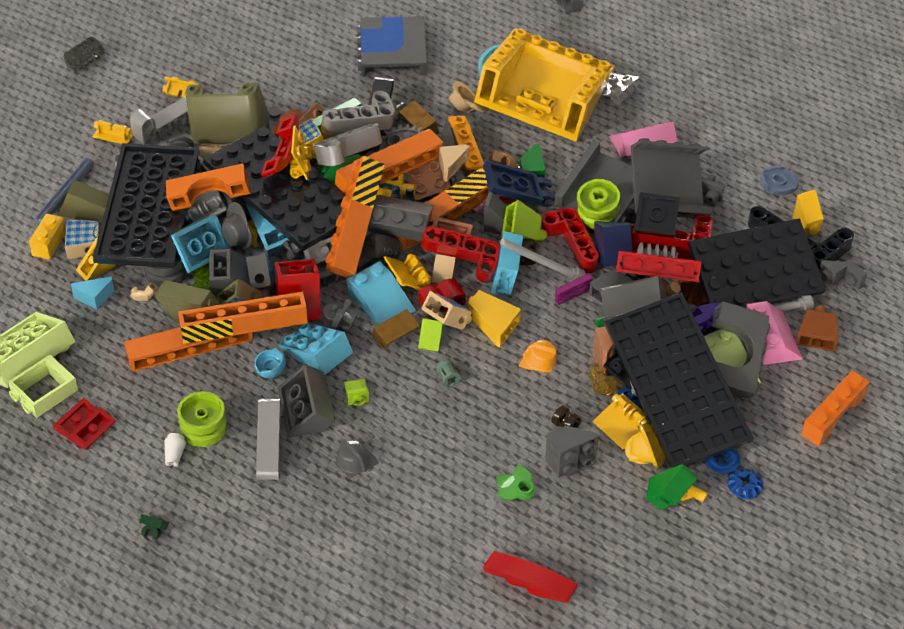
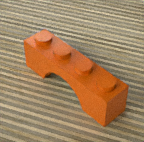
M244 164L166 180V195L172 211L192 207L194 201L200 195L209 191H222L228 194L230 198L250 194L249 179Z
M852 370L805 420L801 435L820 446L832 433L841 416L850 407L855 408L866 396L870 381Z

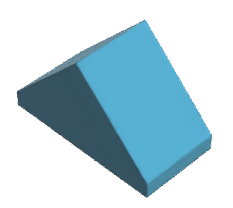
M112 276L71 284L74 299L96 310L114 292Z

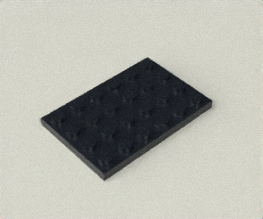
M800 218L688 242L692 259L701 261L699 279L708 304L727 302L746 308L747 304L767 301L770 304L799 299L805 295L823 294L826 291Z

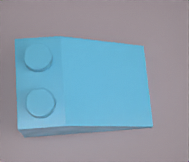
M216 214L202 218L171 235L187 273L209 263L210 250L231 249L223 235L222 227Z
M380 261L347 279L348 295L377 325L406 309L411 314L416 312L393 274Z

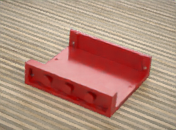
M633 250V252L619 251L616 271L648 276L659 275V277L699 282L701 261L684 257L672 258L637 253V250Z

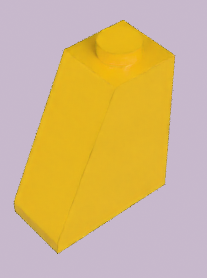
M478 290L467 302V307L472 313V320L497 347L502 346L521 321L520 308L481 290Z

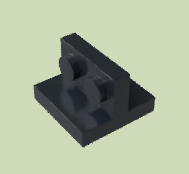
M640 192L634 232L674 238L680 197Z

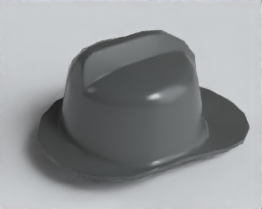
M232 202L227 209V218L222 224L223 235L229 246L238 245L241 248H248L252 243V234L245 212L239 203Z
M344 439L341 441L337 452V459L334 462L349 478L362 472H367V469L379 464L363 443L358 440L346 441Z

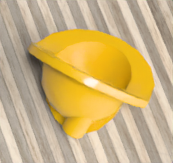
M638 424L640 432L628 440L625 447L626 455L630 462L634 461L639 464L653 463L654 468L659 469L665 459L663 450L651 425Z

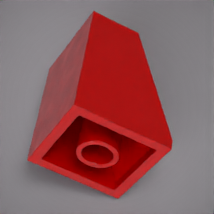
M315 259L274 262L277 296L303 292L307 309V322L321 319L320 276Z

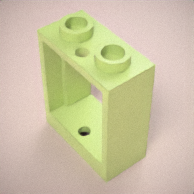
M48 355L8 381L11 398L15 402L19 401L27 414L32 413L36 418L78 391L76 378L51 355ZM50 374L60 385L33 402L23 391Z

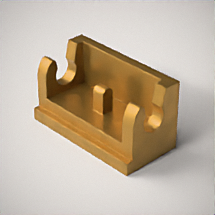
M415 100L399 110L403 120H407L412 126L416 125L417 129L422 127L423 131L431 129L435 134L439 132L436 120Z
M406 309L375 326L372 338L385 350L392 342L406 334L417 332L420 324Z

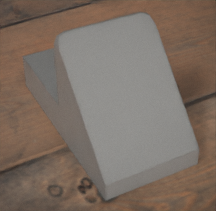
M332 236L303 251L305 259H315L316 264L326 261V257L332 248Z

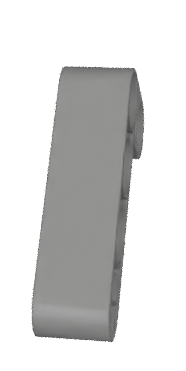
M376 91L373 94L371 105L325 110L322 114L321 131L326 135H338L374 123L379 125L380 130L391 128L395 109L390 96L384 91Z
M186 97L151 117L141 109L134 111L130 117L133 136L142 144L149 145L163 138L165 134L175 131L180 125L188 123Z
M374 123L313 144L319 165L335 166L344 163V157L375 147L383 142L379 125Z
M280 398L258 399L257 480H279L281 416H283Z

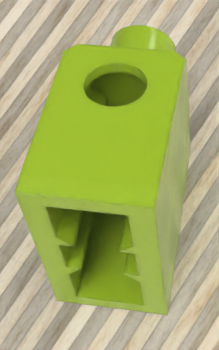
M517 200L506 206L502 236L503 232L523 235V239H532L534 242L539 240L542 242L547 237V231L541 229V216L521 201Z

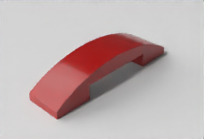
M296 114L281 120L276 132L281 140L274 158L265 162L261 172L262 178L283 170L292 160L293 126H296L299 131V120Z

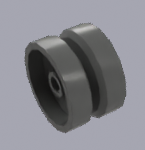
M179 253L175 268L144 266L146 279L149 283H155L157 287H160L166 280L182 283L188 275Z

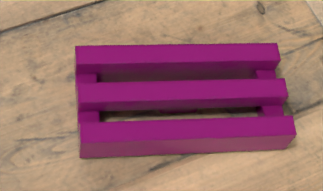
M588 273L556 288L555 302L560 305L588 292L593 277Z

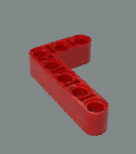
M705 214L697 215L694 221L693 232L675 230L674 238L634 232L635 224H632V250H638L640 242H643L644 248L647 247L648 243H651L652 249L655 248L656 244H659L660 250L663 249L664 245H667L669 252L672 246H675L678 257L692 258L688 242L710 237L713 219Z

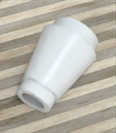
M171 433L164 440L165 465L178 466L186 445L185 437L178 433Z

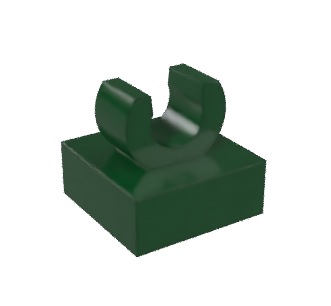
M144 514L141 515L139 523L146 525L142 528L141 535L147 536L148 531L153 529L152 539L156 540L160 537V529L166 530L169 525L168 521Z

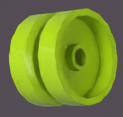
M593 179L580 187L577 193L578 214L583 224L588 228L594 229L595 221L614 222L616 215H619L620 192L611 181Z
M200 391L184 397L179 403L177 414L180 432L185 437V442L196 447H207L218 443L225 436L227 431L224 402L219 396L211 392Z

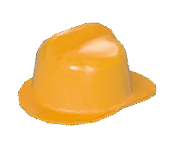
M538 340L527 347L523 354L524 357L518 366L529 370L551 372L557 362V350L551 342Z

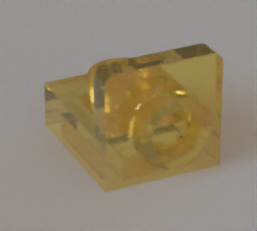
M599 363L590 364L589 378L595 395L602 394L606 396L616 392V377L606 378L604 370L601 371Z

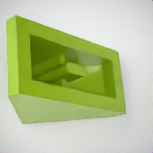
M433 317L423 318L418 348L439 352L446 325Z

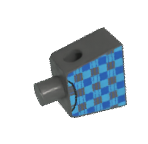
M267 254L246 257L250 285L262 292V298L277 294L274 263Z

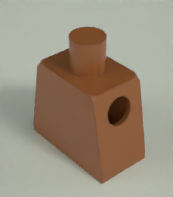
M822 305L817 306L815 311L807 310L799 329L796 344L835 352L839 338L836 315L827 313V308Z

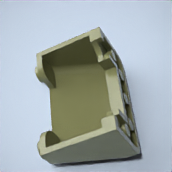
M244 83L238 92L233 94H204L203 87L196 84L188 85L185 91L190 131L196 143H233L264 126L267 127L270 115L259 83Z

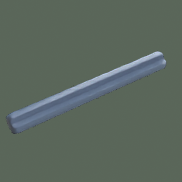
M84 158L34 218L35 223L40 224L45 214L53 215L65 200L73 179L80 182L94 164L91 159Z

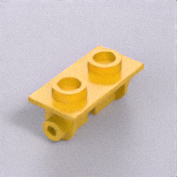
M164 77L167 85L163 86V92L166 95L178 97L180 91H182L181 98L186 97L185 91L188 85L199 84L192 80L187 82L177 77Z
M102 120L95 121L94 128L97 130L93 138L122 144L129 143L133 137L132 129L128 126L114 124L112 127L111 123Z

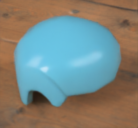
M277 348L260 352L255 358V370L260 376L269 379L281 375L286 367L283 352L281 353Z

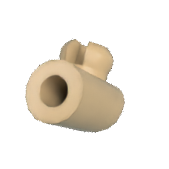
M152 282L148 284L145 290H142L140 287L137 290V286L131 289V297L135 301H149L158 287Z

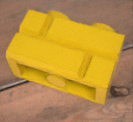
M45 214L29 240L32 256L49 260L52 258L66 234L64 218Z

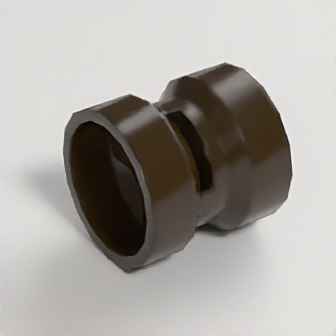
M523 239L522 247L537 253L535 242L532 239ZM520 255L519 264L522 266L537 263Z
M562 405L553 414L551 422L557 427L570 426L578 428L581 423V417L575 413L572 414L569 408Z

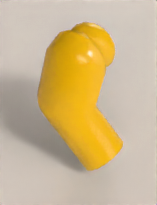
M692 485L681 501L695 498L704 503L708 492Z

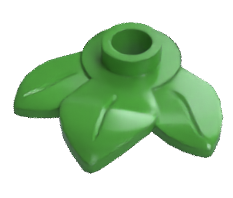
M517 465L514 475L498 474L496 480L501 489L497 492V496L508 501L518 498L521 500L533 498L536 493V487L531 481V473L523 466Z

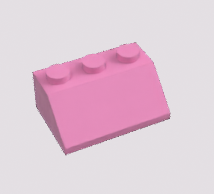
M674 122L662 123L609 136L621 157L626 156L627 159H631V145L638 142L639 139L648 138L650 141L666 140L667 143L678 142Z
M767 301L747 304L746 309L769 315L768 323L770 324V330L765 338L767 347L762 355L761 362H763V365L801 360V353L783 311Z

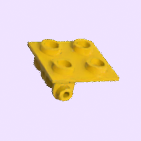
M293 126L291 150L293 158L290 164V174L293 178L304 175L306 180H309L312 152L310 147L306 146L303 134L299 133L296 126Z
M407 255L405 262L384 256L388 263V268L394 272L397 277L396 280L400 285L413 287L418 291L430 285L431 276L416 255Z
M617 393L612 397L613 402L592 422L624 450L628 440L640 432L638 424L650 425L646 414L623 393L621 395Z

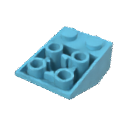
M246 203L268 255L271 256L287 249L283 243L289 239Z
M308 322L307 324L300 325L297 331L286 336L278 344L280 348L302 365L307 364L324 372V375L353 353L345 332Z

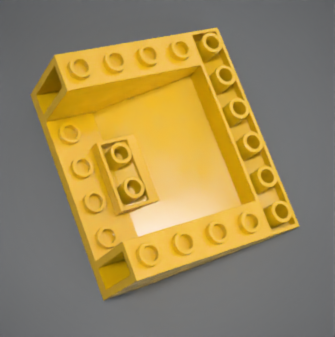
M515 28L483 64L474 103L576 142L587 125L615 66L608 61L598 60L589 54L577 52L575 49L561 46L555 41H548L539 35H532L523 29Z

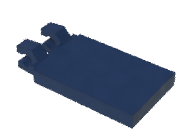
M486 160L483 168L490 192L541 205V207H551L550 200L555 202V193L547 191L546 186L548 188L552 187L551 180L537 177L536 173L492 161Z

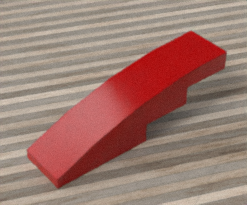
M497 551L492 552L483 566L486 573L503 577L511 585L526 588L528 593L534 596L567 604L578 588L576 582L554 571Z

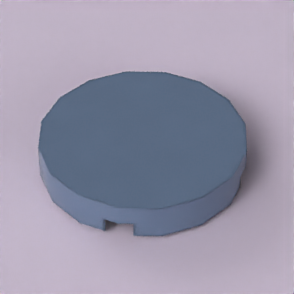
M783 166L768 167L760 176V184L763 189L770 194L778 196L793 193L799 182L795 172L791 169L789 171Z

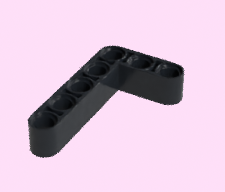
M754 206L750 209L749 228L784 222L764 207ZM840 228L820 244L807 237L818 269L823 260L837 261L851 249L854 233L851 229Z

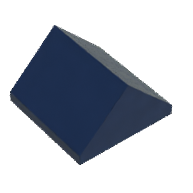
M594 222L595 247L599 254L598 263L603 266L617 265L619 251L633 252L632 224Z

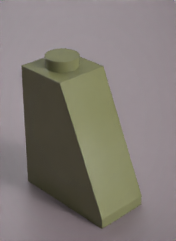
M73 179L58 216L102 221L109 194Z
M168 280L164 281L154 294L173 320L179 324L178 311L221 305L210 290Z

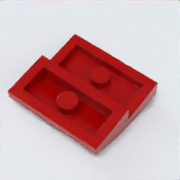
M82 398L53 425V429L86 450L116 420L101 407L97 409L85 398Z

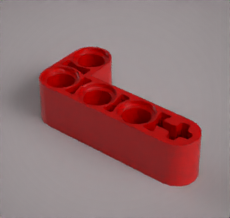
M563 208L544 213L541 229L547 231V236L563 234L580 269L584 270L585 273H594L598 268L599 254L578 212L573 208Z
M434 226L427 227L421 239V246L424 250L477 263L475 272L477 280L482 283L492 280L500 252V247L495 241ZM466 247H472L474 250H469ZM489 251V252H492L493 254H492V255H489V254H487L486 252Z

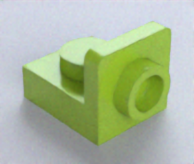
M365 379L344 382L348 405L360 406L369 402V390Z

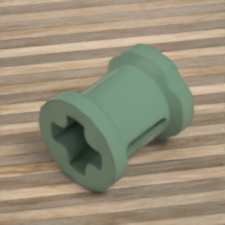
M451 359L442 360L436 365V371L438 374H441L444 386L448 387L459 383L461 376L455 371L454 363Z

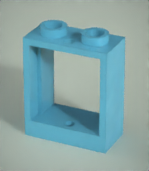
M503 232L502 239H507L522 246L523 235ZM500 245L491 293L511 296L519 269L520 254Z

